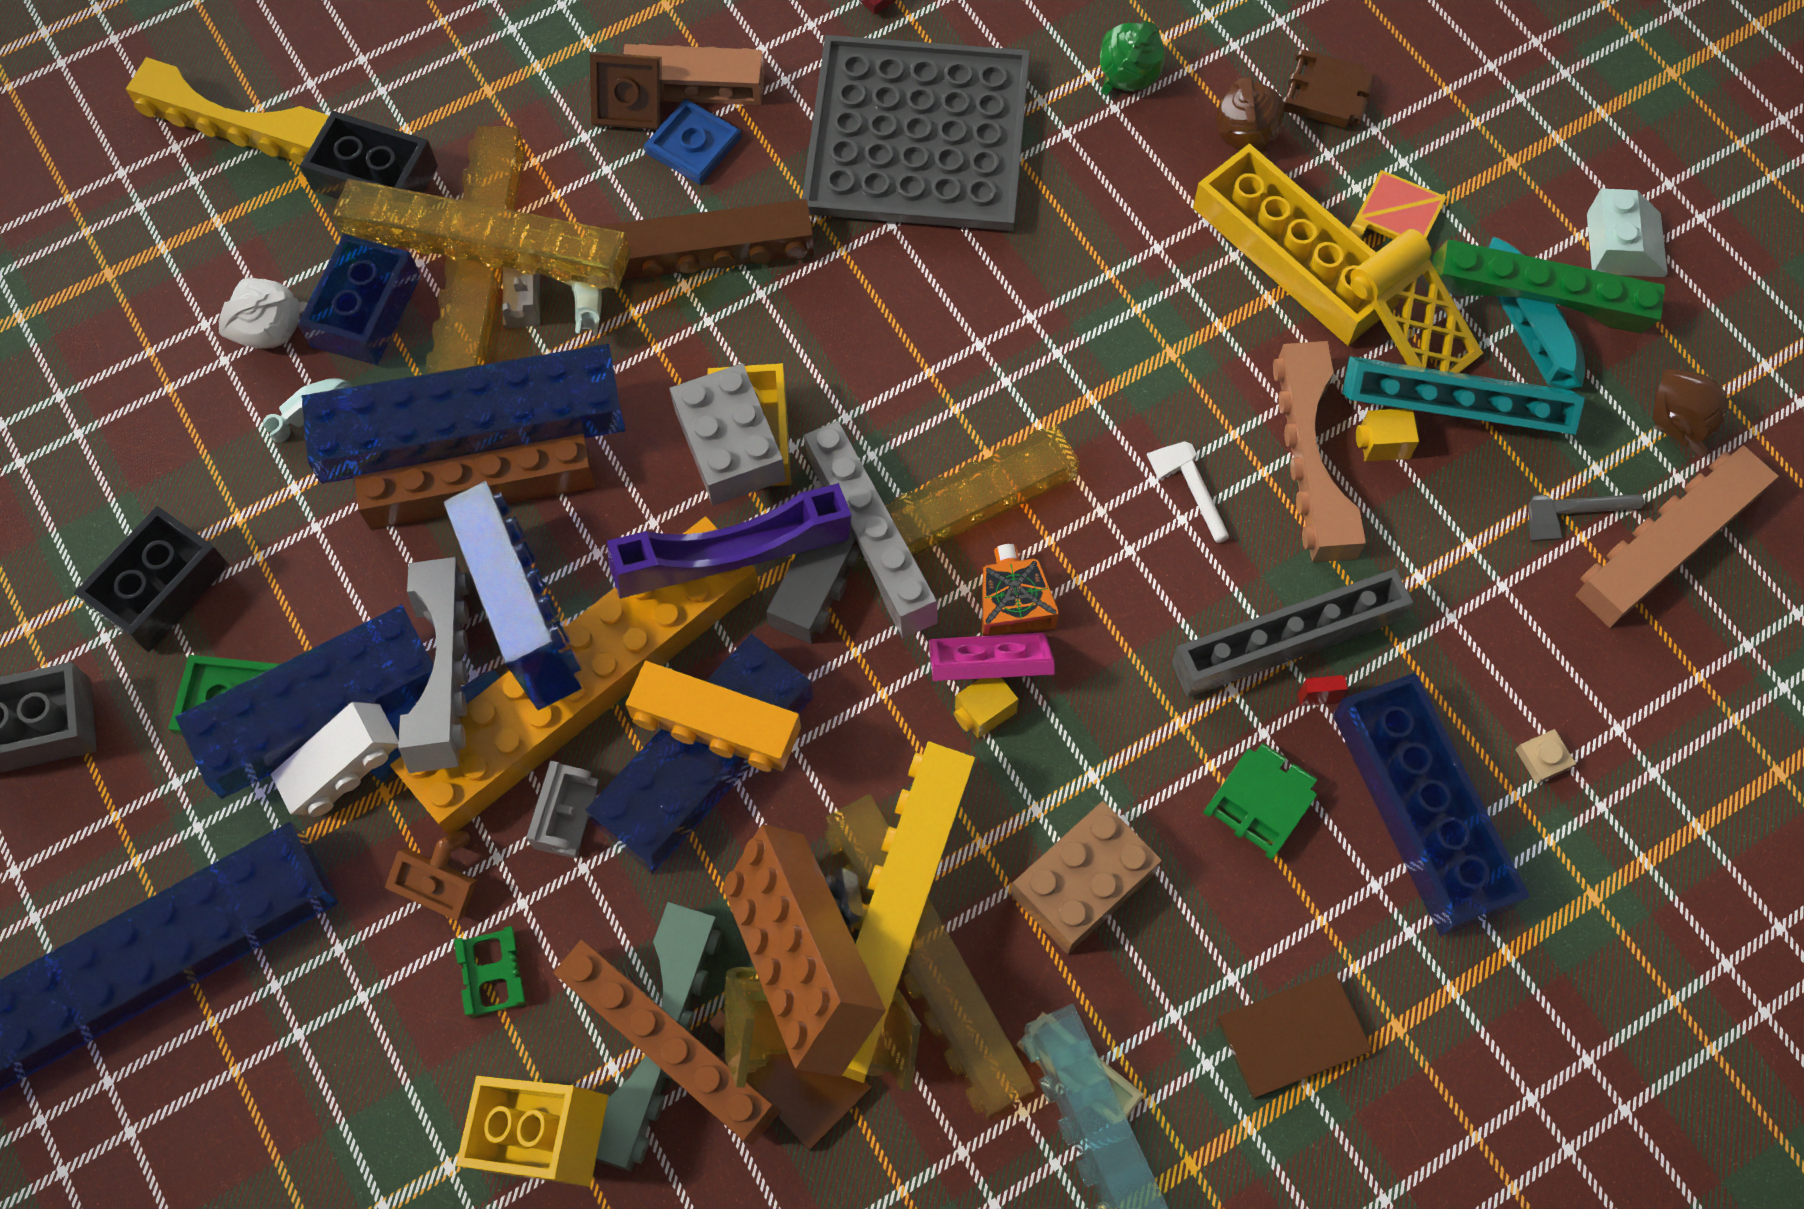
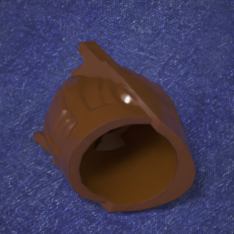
M1252 77L1237 79L1225 93L1218 106L1216 127L1219 135L1228 145L1239 150L1250 143L1268 159L1267 144L1274 141L1280 133L1284 119L1285 103L1274 89L1267 85L1253 82Z
M1667 368L1663 373L1656 396L1652 419L1655 421L1653 428L1675 438L1698 455H1703L1708 451L1703 441L1711 437L1718 430L1725 418L1728 409L1726 393L1716 380L1707 375Z

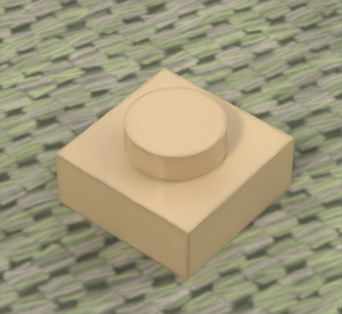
M1555 729L1524 742L1515 749L1536 784L1570 770L1576 765Z

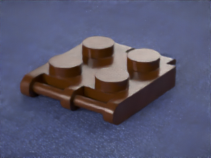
M1304 49L1299 50L1295 58L1298 63L1295 72L1289 76L1288 85L1290 87L1287 96L1283 98L1285 112L1346 128L1348 123L1360 125L1375 75L1365 72L1366 66ZM1304 65H1307L1305 75H1301ZM1296 89H1300L1297 99H1293Z

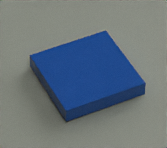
M685 98L643 146L646 154L701 185L739 142L742 134L740 129Z

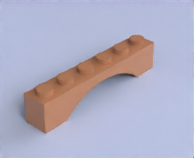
M1328 341L1283 344L1279 358L1274 359L1273 362L1275 381H1280L1282 390L1279 393L1280 413L1286 414L1287 418L1284 430L1285 443L1287 447H1292L1293 458H1291L1290 462L1291 477L1293 481H1298L1299 492L1296 495V507L1298 514H1303L1305 526L1302 530V541L1304 548L1310 549L1312 563L1356 560L1366 544L1360 509L1333 482L1321 460L1316 443L1315 418L1317 405L1326 393L1334 374Z

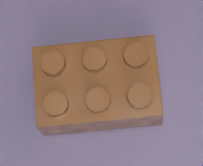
M1102 801L1012 883L1010 895L1057 945L1069 955L1156 874L1162 860Z

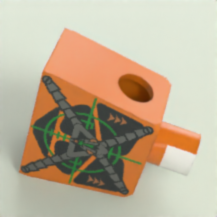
M1004 544L995 548L996 564L983 567L982 636L1023 634L1056 629L1058 609L1039 561L1036 559L1020 561L1017 546L1014 544Z

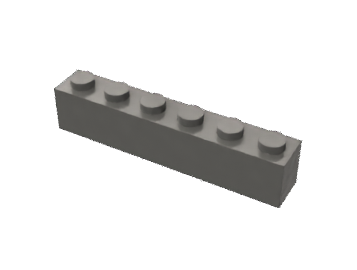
M1395 568L1179 645L1176 648L1171 664L1186 697L1189 698L1402 621L1413 601Z

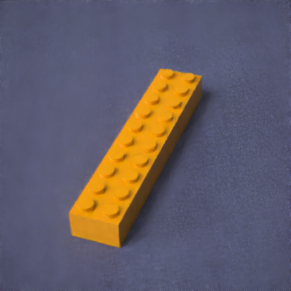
M705 516L683 534L703 533L718 529ZM753 565L622 599L619 598L615 587L467 704V715L460 719V724H463L465 730L466 748L460 749L459 767L409 773L402 756H400L390 764L391 768L449 836L456 833L631 692L645 660L663 666L759 588L756 569Z

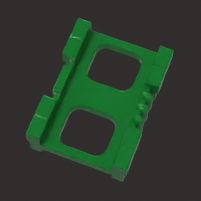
M512 926L504 927L502 931L473 938L454 939L457 964L463 967V981L467 988L461 990L466 1017L473 1019L492 1012L517 1006H526L521 973L518 971L520 969V966L517 964L519 959L515 956L518 955L515 932ZM498 939L501 945V960L478 966L475 960V945ZM505 980L508 989V1000L505 1003L489 1007L483 1006L480 992L481 986L485 983Z

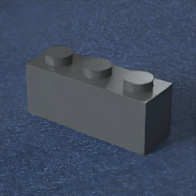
M851 529L847 541L796 554L767 610L770 627L812 644L817 633H824L831 617V612L828 611L834 600L840 601L848 582L845 577L850 567L855 569L858 566L863 555Z

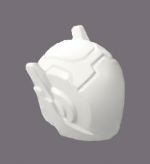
M257 278L242 279L236 286L230 301L224 302L219 319V334L244 346L260 349L275 348L290 339L297 327L299 313L309 310L308 303L298 302L297 298L286 286L276 281Z

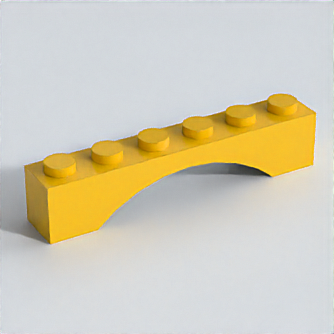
M147 57L126 87L128 94L134 102V107L147 117L156 116L163 118L178 127H191L209 137H222L240 147H253L271 157H284L298 165L302 163L329 117L327 114L302 106L266 113L242 112L224 108L208 101L195 92L183 79L176 66Z

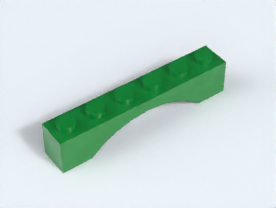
M1450 239L1433 256L1432 264L1450 294L1459 296H1508L1545 301L1582 312L1598 320L1606 327L1642 334L1661 320L1665 285Z

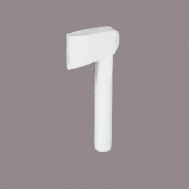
M1181 442L1147 453V457L1158 480L1179 470L1182 471L1215 542L1222 543L1229 538V534L1194 463L1197 453L1193 445L1188 442Z

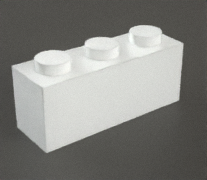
M351 702L271 773V776L290 815L318 817L330 811L334 806L333 803L344 793L355 789L361 783L360 779L370 770L384 764L388 760V755L398 747L399 740L380 704Z

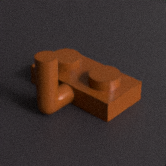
M459 831L440 839L436 844L431 859L406 847L398 850L385 888L455 921L464 918L478 880L448 867L447 863L451 852L469 844V834L465 831Z

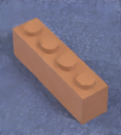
M625 44L623 54L662 57V101L682 102L686 98L693 103L762 105L765 76L762 50Z

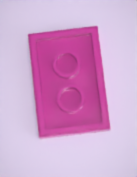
M1044 633L937 638L929 640L933 681L1054 675V659L1047 636Z

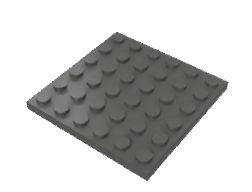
M825 35L802 199H807L809 215L1014 231L1030 50Z

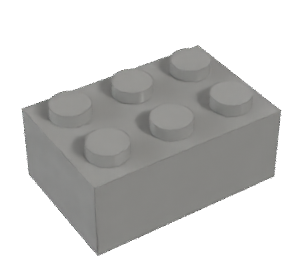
M743 363L669 388L676 415L712 506L786 481L782 456Z

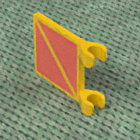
M1380 170L1349 230L1361 240L1367 228L1391 239H1395L1407 229H1415L1427 238L1447 197Z

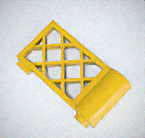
M1407 229L1351 271V288L1358 297L1365 298L1371 302L1407 365L1426 368L1427 358L1440 361L1439 370L1459 373L1481 356L1483 351L1429 259L1431 247L1427 239L1419 231ZM1422 274L1429 283L1427 297L1414 294L1417 278ZM1393 296L1404 298L1401 318L1393 316L1386 304ZM1413 301L1426 304L1423 323L1410 320ZM1435 307L1443 308L1447 315L1445 328L1433 326ZM1409 327L1422 330L1419 349L1411 347L1407 340ZM1431 332L1444 335L1441 354L1429 351ZM1453 338L1461 339L1468 351L1460 359L1451 357Z

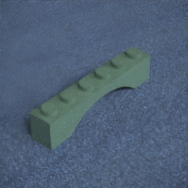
M668 902L653 941L660 960L662 973V1009L687 1031H690L694 1019V1012L690 1011L695 995L701 996L705 989L709 972L705 971L704 968L709 955L715 956L717 954L723 932L718 930L719 924L715 916ZM646 1055L630 1078L608 1097L596 1161L631 1173L635 1163L642 1164L646 1156L650 1138L645 1137L650 1120L657 1121L662 1111L665 1096L661 1095L660 1092L665 1078L672 1079Z

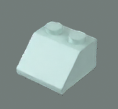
M1601 188L1587 212L1592 270L1616 275L1665 277L1667 275L1661 213L1638 190Z

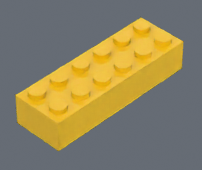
M1250 143L1198 183L1193 209L1347 346L1380 320L1371 302L1365 298L1358 297L1350 285L1351 271L1376 252ZM1393 296L1386 302L1390 311L1398 305L1400 297Z

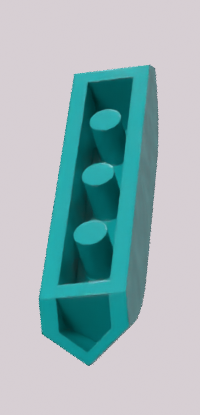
M1494 236L1488 248L1524 255L1511 244ZM1496 296L1546 383L1551 387L1565 390L1582 387L1585 377L1583 348L1576 332L1567 326L1563 312L1557 309L1555 304L1545 301Z

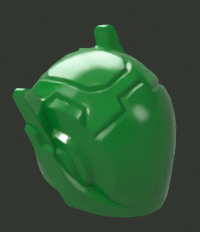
M1147 20L1143 24L1125 23L1114 27L1104 35L1100 51V65L1102 72L1106 75L1100 90L1102 94L1107 96L1113 87L1126 91L1144 90L1159 79L1165 64V49L1159 29L1154 23Z

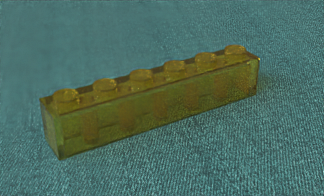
M1057 425L1047 430L1043 428L1029 434L1026 440L1013 446L1011 444L1004 445L997 449L992 456L980 462L978 460L968 462L959 472L948 477H937L930 481L925 488L913 494L911 492L901 494L892 504L886 506V509L912 557L1075 479L1077 477L1079 459Z

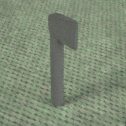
M1633 494L1552 500L1547 495H1535L1528 503L1530 540L1561 539L1562 535L1557 515L1641 509L1644 505L1643 496Z

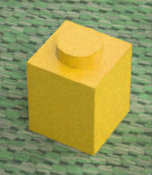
M1412 409L1367 411L1362 424L1358 425L1356 429L1358 448H1363L1365 462L1411 458L1419 443Z
M1002 677L980 678L956 694L954 716L965 731L971 729L979 739L1017 713L1019 699Z

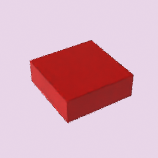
M1345 676L1306 678L1298 692L1300 706L1340 703L1348 690Z

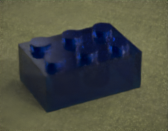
M343 234L297 323L310 347L378 366L421 277L411 252Z

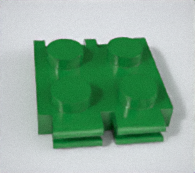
M1262 742L1256 752L1250 748L1247 749L1209 802L1203 814L1209 818L1211 815L1215 816L1234 829L1235 836L1240 839L1244 836L1266 851L1265 856L1273 860L1317 796L1311 788L1318 779L1294 763L1285 773L1280 768L1286 758Z

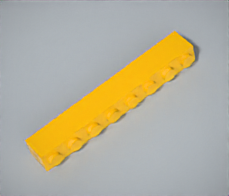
M929 741L927 742L924 754L916 752L908 773V776L915 778L910 791L905 789L901 791L895 813L901 815L897 829L889 826L881 848L882 851L888 852L884 866L875 864L867 889L873 890L874 894L870 905L862 903L864 916L860 923H854L853 928L860 930L855 945L886 1009L884 1015L842 1074V1076L861 1083L865 1081L975 759L973 756Z

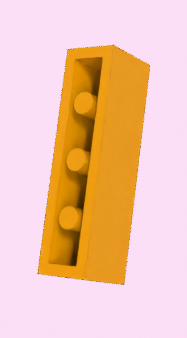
M646 660L625 704L630 717L633 718L632 721L641 728L655 731L657 727L671 732V736L680 742L694 744L697 741L709 745V749L717 755L726 758H732L733 754L748 759L747 762L751 766L766 772H770L772 768L784 771L801 729L799 714Z

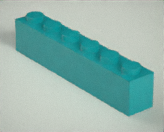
M1352 356L1349 357L1342 394L1353 401L1576 435L1585 397L1571 390Z

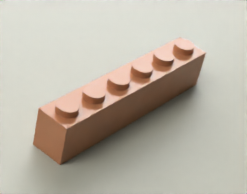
M1744 445L1732 455L1727 451L1723 452L1708 467L1712 472L1707 477L1699 473L1683 489L1687 492L1684 497L1679 499L1674 495L1658 510L1662 515L1655 522L1649 517L1632 533L1636 538L1630 544L1625 540L1618 543L1606 555L1610 559L1603 567L1599 563L1594 564L1580 578L1585 584L1575 596L1611 628L1762 495L1779 476Z

